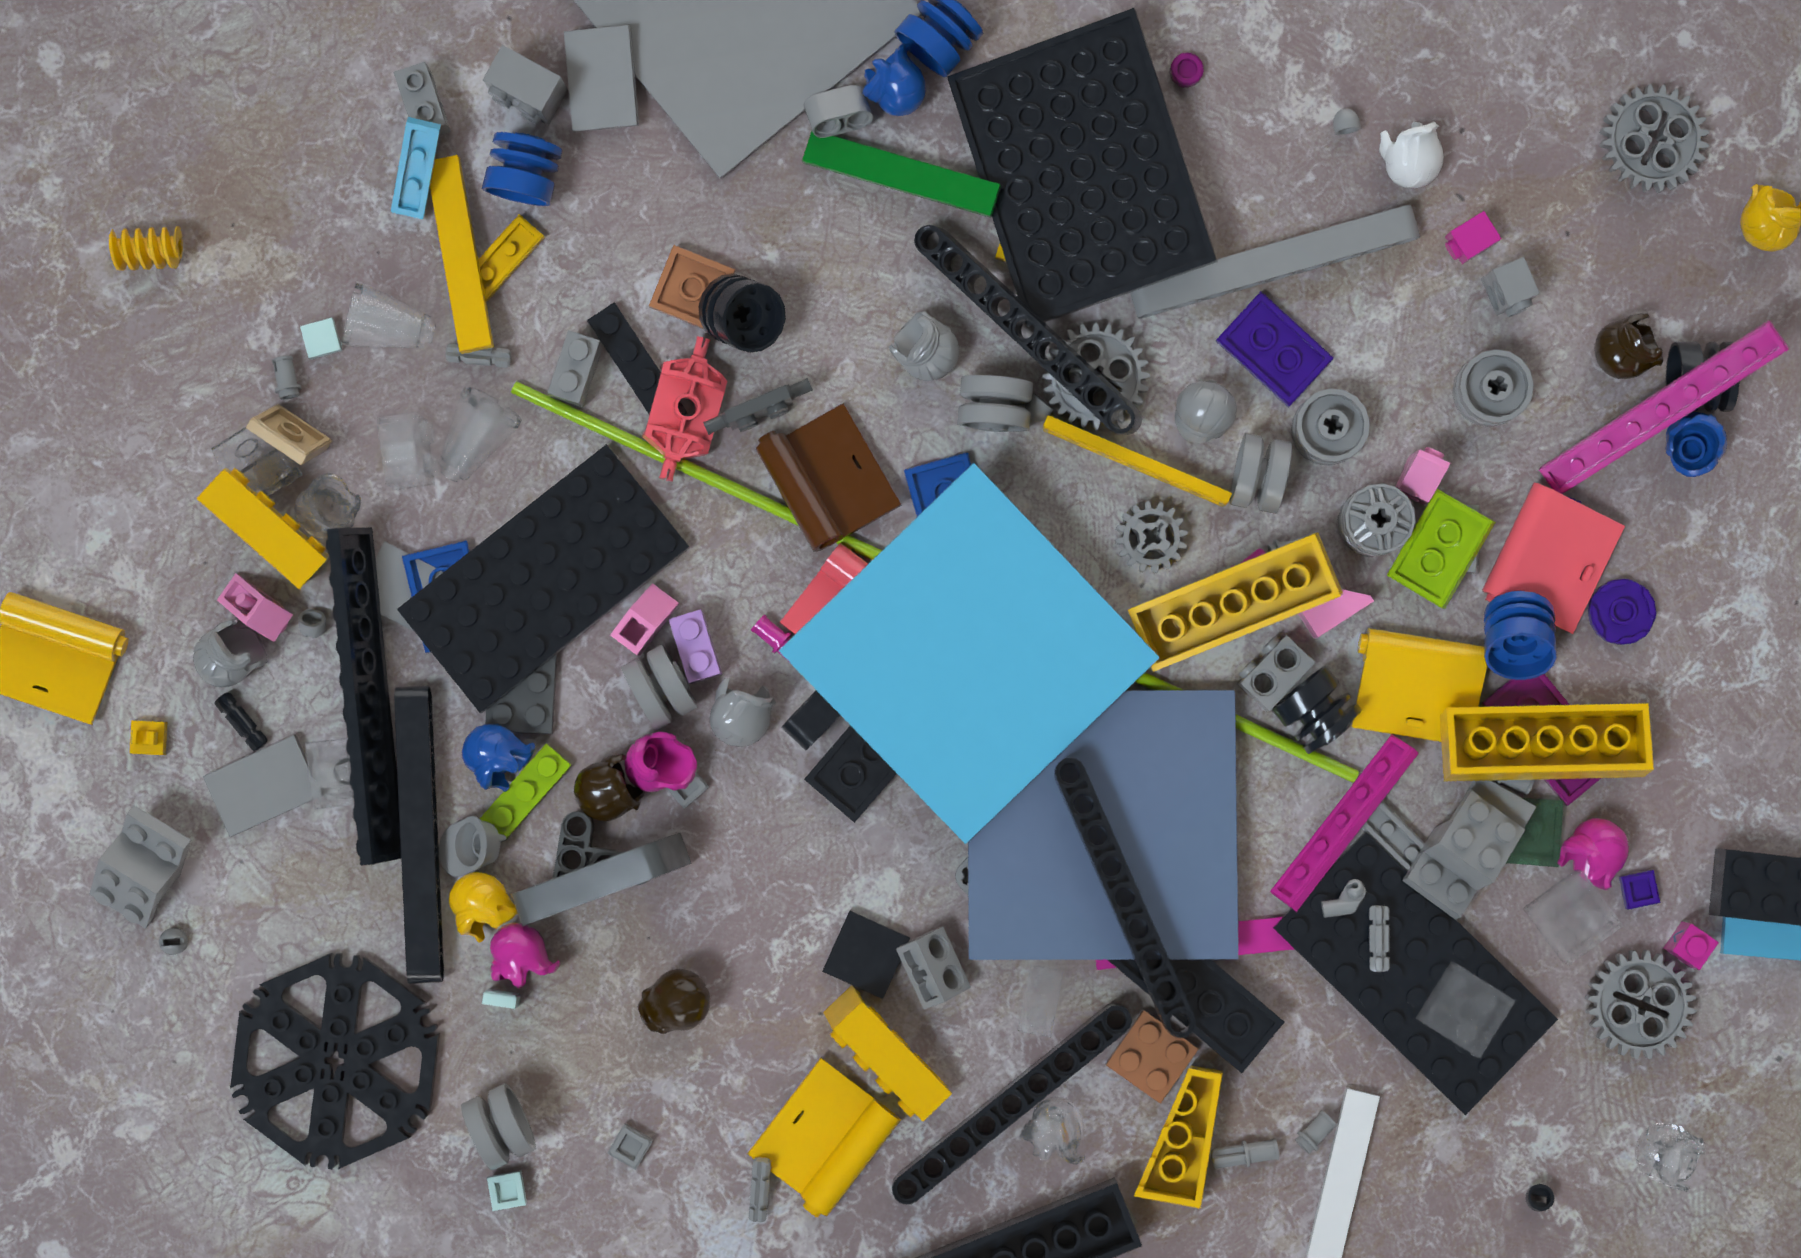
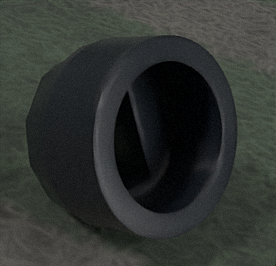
M1536 1184L1526 1192V1203L1529 1208L1536 1212L1548 1210L1554 1203V1193L1547 1185ZM1531 1195L1547 1197L1546 1203L1532 1201Z

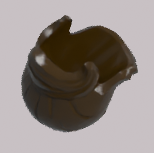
M1648 313L1630 315L1627 318L1611 322L1598 333L1594 344L1595 358L1599 367L1607 375L1617 379H1631L1642 375L1654 366L1662 365V349L1658 348L1651 327L1638 323L1645 318H1649Z
M624 754L611 755L602 759L599 763L587 766L580 771L575 780V800L581 810L592 819L611 821L632 809H639L640 802L638 801L644 796L645 791L626 784L625 773L620 763L626 760Z
M674 969L661 975L651 987L643 990L641 993L642 998L638 1003V1010L644 1025L651 1032L666 1034L671 1031L690 1030L699 1025L709 1011L710 993L704 981L696 973L685 969Z

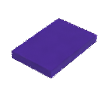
M1261 291L1215 340L1288 408L1334 359L1333 356Z

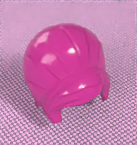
M662 731L647 734L637 739L635 744H632L628 749L624 763L628 780L640 790L647 792H657L665 788L674 791L686 789L692 783L697 770V760L694 757L692 748L676 740L675 735Z
M1600 818L1588 819L1579 824L1573 835L1563 842L1560 858L1557 863L1563 867L1569 860H1573L1574 872L1583 881L1607 891L1612 887V879L1623 868L1629 853L1627 836L1619 826L1609 820Z
M521 923L506 924L491 939L490 950L493 960L490 971L493 981L509 979L514 986L520 989L526 984V975L529 970L538 975H546L556 972L560 967L559 960L554 963L549 961L543 937L535 928L529 925L522 926Z

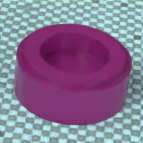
M1193 53L1179 54L1174 58L1170 67L1171 79L1180 87H1192L1200 81L1203 75V63Z

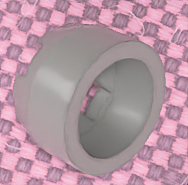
M1342 109L1334 116L1333 127L1335 135L1351 134L1361 129L1359 117L1351 109Z
M1035 393L1032 394V401L1025 405V409L1031 412L1030 420L1033 421L1046 419L1047 415H1050L1054 410Z
M310 609L303 611L299 615V629L305 637L312 636V638H317L324 633L326 617L323 612Z
M179 928L165 930L159 939L160 948L169 955L183 952L188 944L186 933ZM180 938V944L165 945V939Z

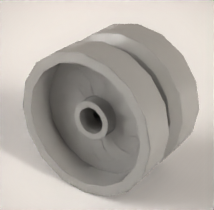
M1494 349L1480 353L1461 367L1454 379L1452 393L1455 406L1465 419L1475 425L1494 427L1507 423L1526 409L1532 399L1534 383L1530 369L1520 357L1510 351ZM1488 384H1493L1496 387V394L1490 392L1492 388L1488 387Z
M991 375L962 376L960 395L967 400L980 403L960 405L957 425L990 432L1029 431L1031 412L1025 408L1013 405L1027 404L1032 401L1033 382Z
M1329 388L1316 392L1299 406L1292 419L1291 435L1295 447L1304 458L1318 465L1332 466L1345 462L1362 449L1369 436L1370 420L1365 406L1356 396L1345 390ZM1325 423L1333 424L1335 430L1332 434L1328 433V427L1324 425Z
M1248 433L1243 435L1232 479L1230 505L1247 508L1252 503L1256 489H1258L1257 506L1259 511L1273 514L1278 513L1289 478L1291 442L1274 439L1269 444L1265 458H1263L1264 441L1262 436Z
M663 644L647 652V661L653 673L650 674L642 661L634 659L621 666L634 696L656 730L671 723L672 715L666 701L669 700L675 711L682 716L698 707L689 690L690 685Z
M507 1083L495 1087L488 1092V1103L480 1096H477L461 1104L463 1118L469 1135L479 1155L490 1170H494L509 1162V1149L519 1158L536 1149V1142L529 1121L515 1093Z

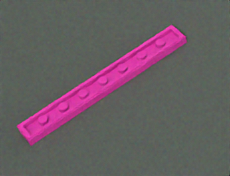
M1770 320L1766 321L1539 468L1540 473L1553 490L1561 494L1567 492L1789 350L1788 345Z

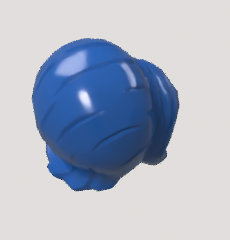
M901 44L886 61L881 58L874 59L872 64L876 68V72L872 69H866L864 74L867 83L862 93L871 101L878 103L886 113L892 116L899 117L913 113L922 104L926 93L925 79L922 71L907 55V52L912 50L909 44Z
M1690 412L1668 426L1666 432V454L1670 456L1676 471L1686 477H1696L1710 472L1717 466L1718 460L1726 452V431L1713 415Z
M485 724L474 728L466 737L461 751L462 759L466 767L474 772L481 788L484 790L500 788L503 792H506L509 789V783L505 779V773H517V771H520L529 762L535 750V743L526 745L509 729L496 724Z

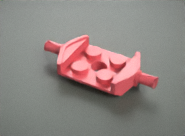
M697 336L693 355L690 358L666 361L662 363L660 368L662 369L646 430L643 432L642 437L664 455L663 458L665 460L659 476L662 480L666 479V481L673 482L677 462H680L681 459L705 456L710 449L714 432L708 435L703 422L719 415L727 380L719 371L707 363L708 359L705 358L711 340L707 338L703 340L704 337ZM687 398L694 402L695 413L692 416H684L679 412L678 403L681 399Z

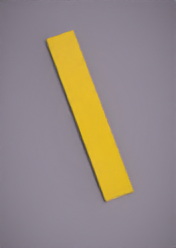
M453 155L435 159L430 191L459 352L465 354L493 348V338L460 157Z
M1047 415L1042 427L1046 433L1221 507L1228 504L1232 495L1227 490Z

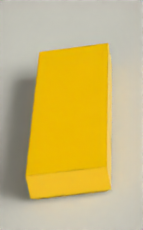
M520 214L478 259L486 303L545 238L543 234Z

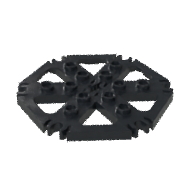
M333 953L260 984L270 995H267L263 989H255L253 993L260 998V1005L258 1007H254L248 1002L243 1004L244 1010L253 1014V1017L246 1015L242 1010L239 1011L230 1089L236 1085L244 1084V1088L236 1090L232 1097L246 1096L249 1101L248 1105L238 1111L240 1114H246L254 1110L255 1114L243 1120L306 1166L308 1164L307 1157L309 1152H311L312 1155L309 1162L311 1167L315 1168L318 1164V1157L325 1155L329 1160L328 1169H333L337 1164L336 1155H338L340 1163L338 1169L409 1139L411 1136L407 1135L401 1129V1126L408 1133L414 1134L417 1131V1128L410 1123L411 1115H418L421 1119H426L428 1116L426 1111L417 1106L419 1104L428 1111H431L440 1033L433 1037H426V1034L434 1032L438 1025L424 1026L422 1017L430 1013L431 1009L424 1008L416 1012L415 1008L427 1002L367 957H363V966L359 970L358 968L361 963L360 955H354L352 965L345 967L342 964V953H337L333 961L334 967H332L331 957ZM314 975L324 978L326 981V992L321 1027L283 1000V991L287 987ZM367 981H372L400 1002L401 1010L397 1016L356 1033L362 985ZM257 1029H262L301 1058L260 1076L252 1075L247 1068L251 1034ZM326 1042H328L327 1051L325 1050ZM338 1043V1057L344 1059V1064L337 1066L333 1078L334 1070L332 1069V1064L327 1063V1057L333 1056ZM416 1047L422 1054L419 1086L415 1092L408 1093L370 1064L405 1048ZM322 1069H325L324 1078H322ZM314 1089L308 1137L303 1141H296L270 1122L268 1112L271 1107ZM349 1094L384 1119L387 1125L386 1132L383 1135L356 1147H349L344 1143Z

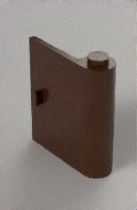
M844 403L788 435H785V433L777 434L776 431H771L758 440L760 444L756 447V451L813 552L821 551L902 506Z

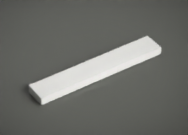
M1350 1088L1345 1089L1337 1122L1338 1126L1336 1127L1305 1258H1342L1380 1096Z

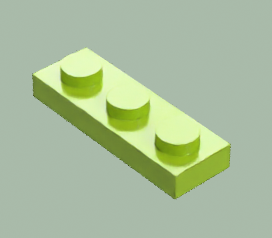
M546 743L511 782L509 789L496 799L480 819L494 825L498 834L505 835L507 840L572 765Z

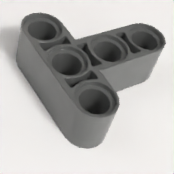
M583 811L571 812L565 816L561 824L553 879L595 864L602 855L614 857L625 851L593 847V819ZM574 817H581L586 822V831L581 836L574 835L570 830V822ZM569 850H575L581 856V863L576 869L569 868L565 864L564 857ZM647 880V881H645V882H642V883H639V884H636V885H642V884L648 882L649 880Z

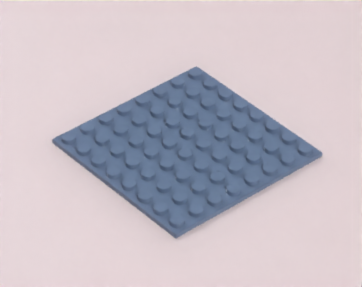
M1235 690L1123 692L968 841L969 960L1134 959L1054 778L1055 768L1061 760L1069 757L1076 758L1085 767L1168 958L1238 959ZM1066 764L1060 769V776L1065 782L1072 783L1078 779L1079 771L1076 766ZM1079 795L1075 798L1074 808L1077 812L1086 814L1091 811L1093 804L1090 797ZM1092 826L1088 830L1087 836L1092 844L1100 845L1106 839V832L1100 826ZM1109 856L1103 859L1101 868L1107 876H1114L1118 873L1120 864L1116 858ZM1122 887L1115 893V901L1119 906L1128 907L1133 902L1134 897L1130 889ZM1137 918L1131 921L1129 924L1131 936L1142 938L1146 934L1147 925L1142 919ZM1148 950L1143 955V959H1161L1160 954L1155 950Z

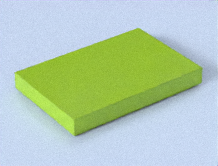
M1436 489L1416 523L1412 535L1404 544L1387 576L1440 608L1446 609L1496 522L1445 492Z

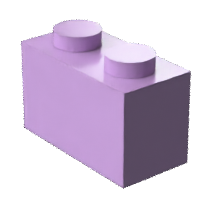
M700 609L669 619L688 683L693 684L722 675L703 611Z

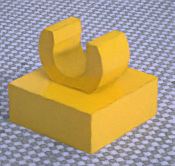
M131 720L129 754L166 755L168 722Z

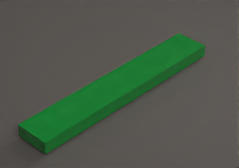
M811 131L802 162L807 165L989 218L992 217L1001 189V185L998 183L836 136L816 137L813 131Z

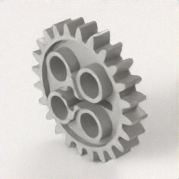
M1649 84L1645 87L1643 95L1637 87L1632 90V98L1624 94L1620 97L1622 105L1614 103L1610 107L1614 115L1607 114L1603 118V121L1610 125V127H1603L1599 131L1601 135L1608 137V139L1599 144V147L1609 149V152L1602 159L1603 161L1613 160L1614 164L1608 170L1609 172H1614L1618 169L1622 172L1618 179L1619 182L1627 177L1631 179L1630 189L1642 183L1643 193L1648 192L1652 185H1654L1656 193H1660L1663 191L1665 183L1670 190H1673L1677 187L1676 179L1684 184L1689 180L1687 173L1694 175L1698 172V168L1694 163H1702L1705 160V157L1699 151L1706 150L1709 147V144L1701 141V138L1709 134V130L1700 129L1699 125L1706 120V117L1696 118L1694 114L1700 108L1699 105L1689 108L1687 106L1690 100L1689 95L1682 100L1677 99L1679 92L1677 88L1667 95L1665 85L1660 86L1657 93H1655L1652 85ZM1640 110L1648 111L1651 114L1652 124H1644L1639 119ZM1665 112L1667 113V118L1656 136L1658 143L1651 148L1646 165L1644 166L1641 164V160L1652 142L1650 135L1658 128L1662 113ZM1674 123L1681 127L1683 132L1682 138L1674 137L1670 133V124ZM1626 140H1633L1638 144V154H1631L1627 151L1625 146ZM1661 153L1668 157V168L1658 165L1656 154Z
M1094 322L1090 332L1087 331L1084 324H1081L1079 335H1076L1069 329L1067 331L1069 341L1066 343L1080 356L1082 348L1086 346L1094 347L1098 351L1099 357L1096 361L1088 363L1095 370L1102 371L1101 375L1109 383L1121 387L1122 392L1120 393L1131 403L1142 405L1144 401L1137 394L1138 392L1145 393L1148 391L1149 388L1141 384V381L1149 379L1150 374L1141 372V368L1148 364V360H1138L1137 357L1142 353L1143 348L1134 350L1131 348L1135 338L1131 337L1124 341L1122 339L1123 329H1120L1116 335L1111 334V324L1106 326L1104 332L1099 331L1097 322ZM1050 348L1048 353L1055 359L1058 355V350ZM1115 362L1123 363L1127 368V376L1122 379L1114 378L1110 373V365ZM1072 367L1069 375H1076L1081 379L1082 370ZM1050 373L1043 374L1042 380L1051 382V385L1044 388V393H1054V397L1049 401V405L1052 406L1058 403L1061 405L1057 415L1061 416L1068 412L1070 414L1068 424H1072L1078 418L1081 420V429H1084L1088 422H1092L1094 431H1098L1101 421ZM1102 387L1098 388L1097 390H1095L1094 394L1098 391L1105 390ZM1123 410L1117 416V421L1120 424L1125 422L1123 412L1125 411L1129 414L1128 411Z
M1629 950L1628 960L1618 953L1616 954V965L1608 960L1604 961L1608 971L1606 973L1598 970L1595 971V974L1600 979L1599 983H1588L1591 988L1596 990L1595 994L1585 996V999L1594 1002V1006L1586 1009L1585 1013L1596 1016L1589 1023V1026L1601 1027L1596 1037L1598 1039L1609 1037L1606 1043V1047L1609 1049L1619 1044L1618 1054L1623 1056L1630 1048L1631 1057L1634 1059H1638L1641 1050L1645 1058L1652 1059L1653 1049L1658 1054L1665 1055V1044L1672 1048H1677L1674 1037L1678 1036L1686 1039L1687 1036L1681 1028L1683 1025L1692 1027L1693 1023L1686 1019L1687 1014L1696 1013L1695 1009L1688 1007V1002L1695 1000L1696 996L1686 994V990L1693 984L1689 981H1680L1686 972L1681 969L1673 972L1672 970L1676 962L1668 960L1663 964V954L1657 953L1651 960V954L1648 950H1643L1640 958L1635 950ZM1634 973L1638 978V985L1633 991H1627L1624 986L1625 978L1629 974ZM1666 986L1669 991V998L1666 1002L1659 1004L1655 997L1656 991L1660 987ZM1618 991L1632 998L1642 1000L1644 1003L1667 1011L1668 1016L1662 1017L1653 1012L1639 1009L1633 1004L1615 998L1613 993ZM1622 1004L1626 1010L1625 1018L1620 1022H1615L1612 1018V1011L1614 1007ZM1653 1017L1656 1020L1657 1028L1654 1033L1646 1035L1643 1030V1024L1648 1018Z

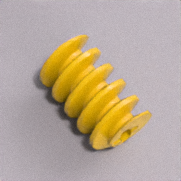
M176 226L174 235L170 236L167 227H162L161 235L158 237L153 227H149L147 237H143L141 229L136 228L134 238H130L126 228L122 229L121 237L117 238L115 231L112 229L109 234V251L115 268L118 271H124L128 265L131 270H137L141 264L143 269L150 270L154 264L156 268L164 269L166 264H168L170 268L176 269L183 255L181 228Z

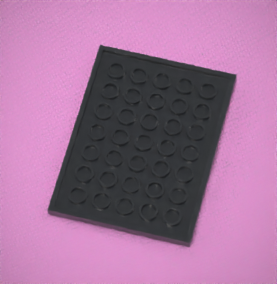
M1135 8L947 76L979 178L1001 185L992 219L1017 297L1044 322L1218 262ZM1031 321L1026 322L1027 327L1034 326Z

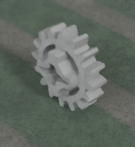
M1150 501L1144 503V510H1140L1137 505L1132 506L1134 515L1131 517L1124 513L1122 519L1126 522V525H1117L1116 527L1118 532L1123 533L1122 537L1115 540V544H1123L1124 546L1119 556L1129 555L1130 559L1127 565L1130 567L1136 562L1139 563V572L1142 573L1147 566H1151L1153 574L1158 573L1160 564L1168 570L1171 568L1170 558L1175 561L1181 559L1180 555L1176 552L1177 549H1186L1187 547L1185 543L1180 541V538L1186 536L1188 531L1179 530L1178 527L1184 521L1183 518L1174 520L1172 516L1175 509L1171 508L1166 513L1163 511V502H1159L1156 509L1151 507ZM1148 515L1159 517L1154 523H1145L1139 520V518ZM1160 525L1161 528L1156 536L1159 543L1152 542L1142 549L1146 540V535L1143 533L1144 530L1151 532ZM1168 525L1173 532L1172 545L1166 540L1165 529ZM1130 529L1137 537V546L1134 550L1129 541ZM1157 551L1164 555L1158 559L1143 558L1147 552Z

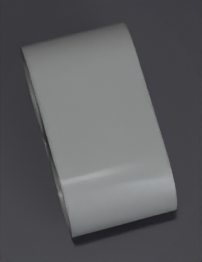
M850 85L817 93L809 97L804 102V108L813 134L816 137L825 138L858 130L869 125L873 120V115L867 98L862 93L863 88L859 85Z

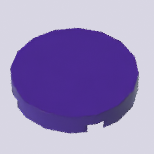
M1611 580L1598 587L1592 595L1588 607L1589 623L1595 633L1608 643L1616 645L1635 643L1649 633L1655 621V601L1648 589L1633 580Z

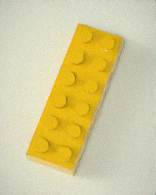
M1316 532L1128 609L1137 634L1160 657L1151 666L1154 672L1341 597L1343 591L1319 533Z
M1649 703L1446 708L1440 715L1444 782L1645 777L1654 770Z

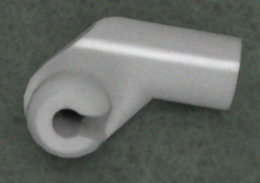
M1352 879L1347 882L1338 899L1321 901L1323 917L1327 918L1354 913L1365 897L1366 889L1364 884L1360 880Z

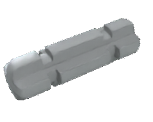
M450 343L446 348V360L455 363L464 361L465 364L484 366L495 364L496 367L508 368L511 363V351L497 348L495 351L492 348L461 354L458 344Z
M1374 905L1369 908V920H1373V925H1369V952H1373V957H1369V968L1371 971L1385 972L1390 969V957H1386V952H1390V925H1386V920H1389V907Z
M756 1157L753 1160L749 1220L752 1222H764L767 1219L771 1160L769 1158Z

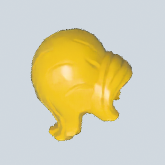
M1756 183L1751 187L1752 194L1743 208L1740 219L1744 238L1749 244L1760 250L1775 252L1785 249L1795 241L1800 232L1801 201L1796 206L1795 199L1791 194L1772 188L1773 186H1764Z
M471 872L462 876L455 882L449 893V905L456 915L457 931L460 935L475 937L479 943L484 941L485 938L483 932L484 924H489L492 928L497 929L500 925L510 921L518 914L503 884L487 873Z

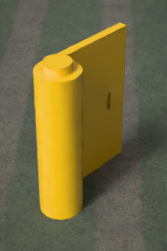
M14 592L7 593L0 607V624H2L0 627V695L92 725L118 656L122 657L127 649L129 639L125 637V630Z
M1368 628L1366 634H1360L1357 652L1363 654L1364 664L1356 703L1362 711L1354 718L1351 724L1352 728L1441 742L1440 715L1446 708L1479 707L1487 669L1484 646ZM1408 717H1410V718H1416V719H1421L1422 721H1420V720H1414V719H1408Z
M820 1057L747 1154L753 1159L756 1157L769 1158L771 1160L770 1172L801 1194V1197L805 1200L802 1206L809 1213L817 1218L821 1214L828 1216L901 1119Z

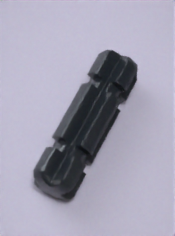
M231 693L222 694L215 701V706L221 713H226L225 718L241 737L246 738L245 742L251 750L255 751L262 748L268 741L267 737L261 730L257 731V725L241 706L236 705L237 701Z

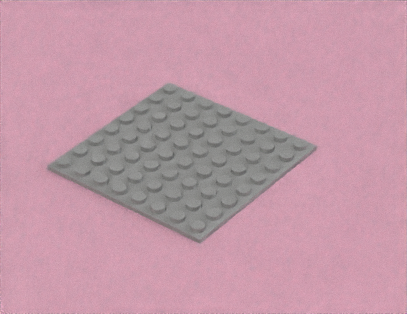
M573 0L596 28L622 25L631 26L635 76L720 179L804 112V102L809 97L831 90L895 38V29L907 15L922 16L917 8L918 3L915 0Z

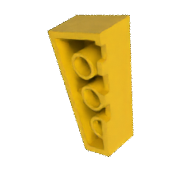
M225 467L196 499L300 589L327 560L329 555L325 552L326 547L312 535L309 538L299 530L301 525L289 514L285 513L283 516L273 508L276 503L263 491L260 490L256 493L247 485L250 480L237 468L230 471Z
M853 985L823 1012L833 1029L830 1036L843 1049L848 1045L856 1053L852 1058L865 1072L871 1068L878 1075L875 1079L876 1083L888 1095L893 1091L901 1099L897 1104L909 1117L916 1114L924 1121L952 1095L947 1085L916 1052L913 1053L910 1050V1046L895 1030L888 1028L889 1025L872 1005L868 1007L864 1003L860 993Z
M1190 1065L1136 1189L1135 1197L1201 1208L1223 1071Z

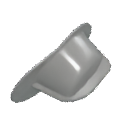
M476 816L467 817L452 824L444 831L439 844L441 865L447 874L453 877L464 876L480 867L490 865L498 858L500 843L506 840V836L498 834L495 826L489 822L481 821Z

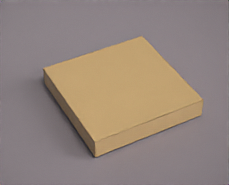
M279 404L251 418L246 426V429L300 465L325 452L332 442L329 437Z

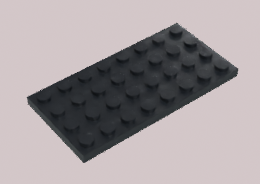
M606 444L402 604L397 610L479 713L482 714L690 547Z
M1364 832L1335 861L1297 912L1290 908L1273 929L1464 1115H1467L1558 1019L1457 920L1402 880L1407 872L1370 835ZM1352 879L1360 880L1364 884L1366 889L1365 897L1354 913L1327 918L1323 917L1321 901L1338 899L1347 882ZM1374 905L1389 907V920H1386V925H1390V952H1386V957H1390V969L1385 972L1371 971L1369 968V957H1373V952H1369V925H1373V920H1369V908Z

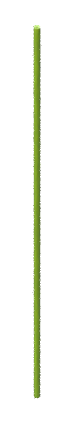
M518 381L514 383L511 390L512 394L664 463V455L647 441ZM681 459L680 462H677L676 470L798 526L788 506L686 459ZM850 535L836 542L838 545L842 543L851 551L871 560L882 551ZM1146 672L1135 681L1153 691L1183 690ZM1235 714L1236 729L1352 783L1355 782L1359 774L1358 770L1317 751L1307 754L1302 748V744Z

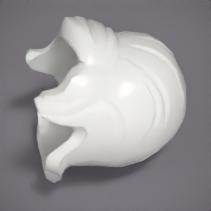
M1433 121L1424 126L1420 122H1412L1411 128L1402 131L1398 135L1396 142L1391 141L1386 130L1380 133L1379 153L1386 162V171L1395 184L1408 189L1419 188L1430 184L1438 176L1443 165L1444 156L1443 148L1436 132L1437 127H1439L1436 122Z

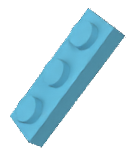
M408 117L392 200V213L418 219L424 218L441 124Z

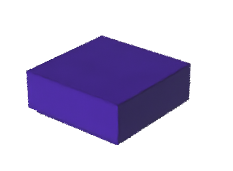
M1654 870L1618 876L1625 909L1629 910L1660 903Z

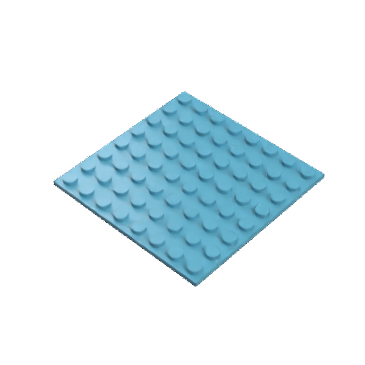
M975 463L967 468L778 650L965 844L1160 658Z

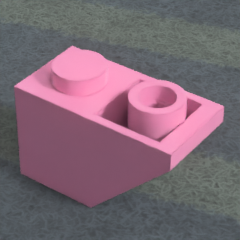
M1428 447L1424 451L1419 449L1409 455L1396 487L1407 495L1409 499L1425 505L1430 502L1448 470L1450 462L1443 460L1444 454Z
M652 583L627 611L610 636L637 656H641L679 605V602Z

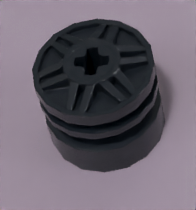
M734 273L721 275L710 282L702 293L698 306L699 320L706 333L717 341L749 353L763 351L774 344L781 335L786 320L785 305L780 295L773 288Z
M1698 342L1672 343L1666 363V386L1733 342H1722L1720 345L1716 342H1709L1706 344L1703 352ZM1740 381L1703 404L1704 408L1708 412H1714L1717 408L1721 412L1732 411L1737 403Z
M1323 666L1300 683L1271 709L1285 727L1292 725L1298 720L1303 724L1294 735L1296 741L1301 740L1309 733L1312 735L1302 747L1307 754L1320 747L1327 746L1351 726L1354 718L1362 711L1357 703L1344 711L1341 707L1351 698L1349 693L1343 694L1336 699L1332 698L1330 694L1340 682L1326 666Z

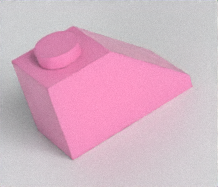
M235 573L217 599L219 603L242 623L273 642L286 629L289 620L293 616L279 602L237 573Z
M1342 589L1343 595L1341 597L1298 613L1313 638H1318L1374 602L1373 598L1370 595Z

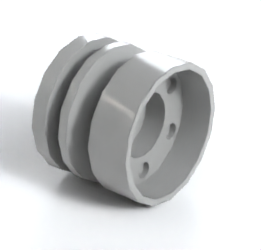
M1384 483L1368 485L1349 496L1341 506L1337 519L1338 530L1345 545L1356 554L1366 557L1383 556L1402 547L1412 535L1415 525L1414 507L1408 496L1397 487ZM1378 511H1380L1382 518H1386V523L1381 524L1379 528L1377 527V522L1371 521V516L1377 514Z

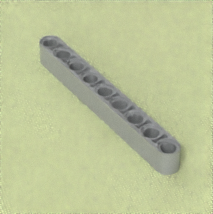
M1405 205L1219 258L1217 263L1131 292V297L1138 319L1146 318L1405 244L1421 236L1412 206Z

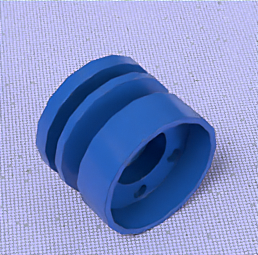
M921 0L917 4V8L925 19L922 20L915 15L909 14L895 29L894 33L902 44H909L912 47V50L909 52L938 75L947 77L961 61L959 54L953 46L955 45L966 51L970 50L973 47L970 39L974 41L979 40L984 34L983 30L970 12L957 0H927L928 2Z
M518 132L494 133L492 142L501 148L491 149L490 156L502 162L503 166H489L486 168L482 185L483 191L514 202L535 206H550L555 184L553 181L543 177L542 173L558 172V164L550 160L561 159L563 150L555 144L530 134Z
M1527 591L1506 592L1495 597L1486 606L1484 612V656L1487 666L1495 674L1514 680L1533 679L1545 674L1554 666L1557 658L1553 605L1545 597Z

